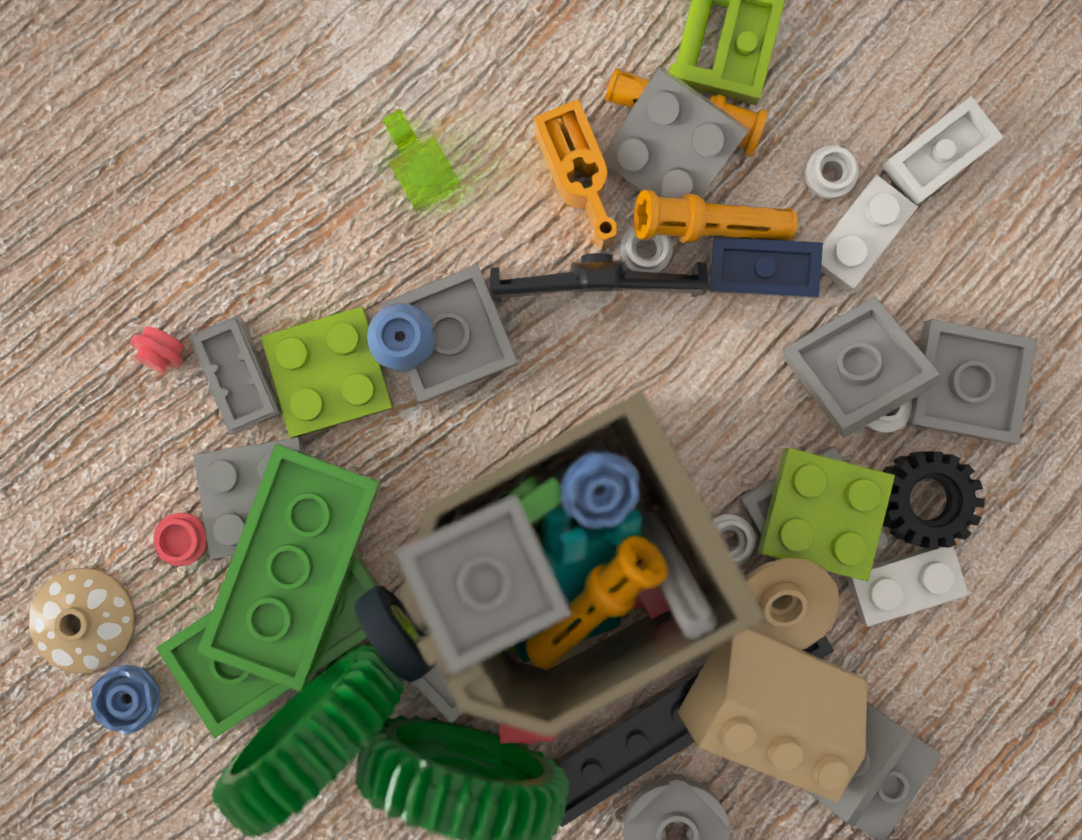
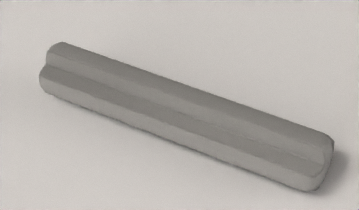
M647 512L641 522L643 530L641 538L653 544L662 554L667 564L668 574L666 580L660 584V587L684 635L691 639H698L703 632H712L716 619L659 514Z

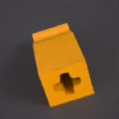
M579 99L533 117L535 137L560 196L569 206L586 210L594 229L593 242L600 250L613 246L617 225L612 218L607 217L600 200L607 178L606 163ZM581 171L585 178L592 176L590 187L583 188L579 181L573 182L574 172Z

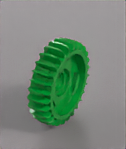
M360 645L359 647H354L349 653H344L337 661H332L325 670L318 672L301 692L298 691L292 698H288L287 702L277 712L273 713V716L263 726L258 728V732L249 741L244 743L243 749L232 758V763L222 771V776L215 782V787L212 790L213 803L221 810L220 813L245 836L261 837L262 834L271 833L276 826L284 825L292 814H300L309 801L313 798L318 799L321 791L332 781L336 782L337 776L348 765L354 764L353 759L361 750L370 746L369 741L383 729V722L394 714V706L401 701V694L404 692L403 679L387 665L373 646Z
M400 715L395 719L387 718L383 722V729L377 732L369 741L370 746L362 749L359 753L356 763L358 765L355 772V784L360 790L362 797L370 800L374 809H385L388 819L400 818L405 821L407 828H422L428 831L429 836L438 834L448 837L450 840H551L553 836L557 835L559 825L562 823L569 790V780L563 769L558 767L554 760L544 758L542 752L528 749L527 744H500V736L491 733V730L483 731L476 729L472 724L470 726L460 725L455 722L451 724L450 722L440 721L435 717L427 720L415 715L409 719Z

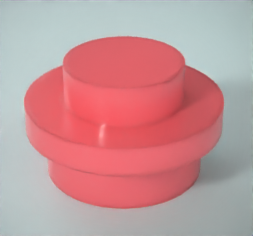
M146 326L141 335H134L130 341V344L138 350L135 359L155 371L164 373L167 367L180 369L184 362L180 356L185 346L176 338L157 328Z
M175 513L165 517L158 524L154 532L153 543L158 556L164 562L173 566H186L198 561L208 547L204 523L197 516L190 513Z

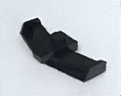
M608 253L582 255L581 262L571 263V269L568 273L501 280L499 267L490 268V290L494 300L497 302H502V298L568 291L610 292L642 290L692 293V297H696L708 285L706 262H696L692 267V275L626 271V261H613V255Z

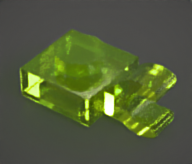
M401 109L382 119L392 140L401 153L399 157L388 163L416 212L461 187L459 179L435 137L420 144Z

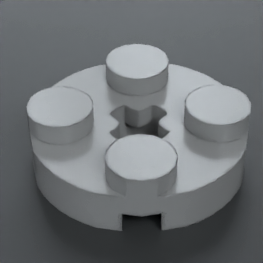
M676 773L668 774L662 779L650 782L641 788L629 802L621 823L624 840H663L667 835L665 827L672 822L675 824L684 822L688 825L684 830L688 840H729L730 838L728 816L715 794L703 784L686 779L684 776Z

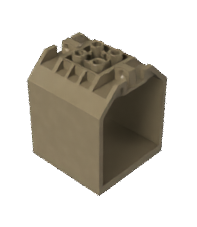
M643 391L426 507L416 540L452 524L459 504L610 423L716 619L712 632H703L698 639L686 637L671 609L654 619L647 616L548 671L511 660L507 651L502 649L452 675L448 672L433 636L429 632L421 638L418 646L429 666L437 663L461 711L550 738L766 620L764 613ZM405 577L400 598L414 624L417 625L421 632H424L429 628Z

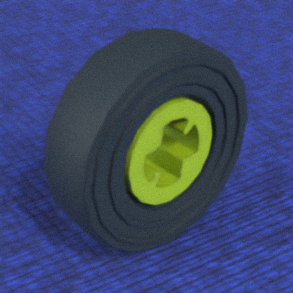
M377 585L358 598L354 609L362 629L378 654L397 675L410 683L422 678L436 666V663L431 666L428 665L418 646L421 638L425 635L424 632H421L417 625L414 624L406 607L393 593L384 586Z

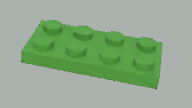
M275 444L197 654L301 692L307 685L382 482L287 446Z
M357 551L311 674L367 638L359 623L354 606L360 596L377 586L378 583ZM211 611L156 647V649L215 739L290 688L197 654L212 613Z

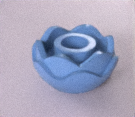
M406 303L388 305L375 314L368 326L367 341L372 356L379 364L399 372L410 371L429 358L434 350L435 338L432 321L424 311ZM398 332L405 333V339L401 342L396 340Z
M597 452L581 457L568 469L561 484V500L565 512L568 516L576 518L580 523L590 528L599 529L604 526L619 524L633 510L638 499V474L630 463L613 453ZM602 484L603 489L595 492L594 489Z
M134 665L117 666L99 678L94 684L91 707L98 723L107 729L119 731L122 734L135 733L151 722L156 716L161 700L160 688L153 676L145 669ZM125 694H129L131 696V702L125 701Z

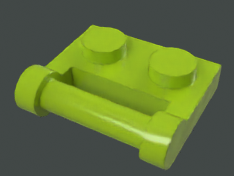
M689 0L691 4L676 63L669 66L668 71L696 91L716 96L719 94L728 99L757 105L761 98L785 0ZM717 5L725 7L727 10L712 69L709 70L697 67V62L711 7Z

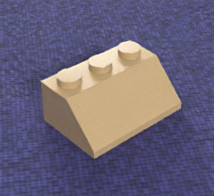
M753 628L713 648L678 710L679 716L698 748L835 802L839 801L865 758L867 681L860 675Z

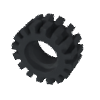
M918 451L911 452L908 456H899L893 460L895 463L893 467L886 466L882 472L895 475L883 526L890 527L891 531L889 533L896 539L928 549H938V546L949 548L957 545L955 542L956 538L966 540L972 534L967 529L969 525H979L982 517L975 515L974 511L975 507L984 508L985 498H976L975 491L983 489L980 480L970 478V475L975 471L969 464H959L961 458L953 454H943V452ZM927 478L940 483L946 493V505L943 512L931 520L919 518L910 506V493L913 487L919 481Z

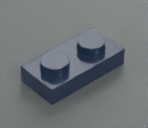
M714 237L709 292L818 298L823 243Z

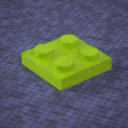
M363 306L260 336L290 438L301 437L395 409L383 367L374 359L368 347L367 330L370 322L366 309Z
M784 448L757 552L779 559H807L824 567L828 572L869 582L895 475L792 448Z

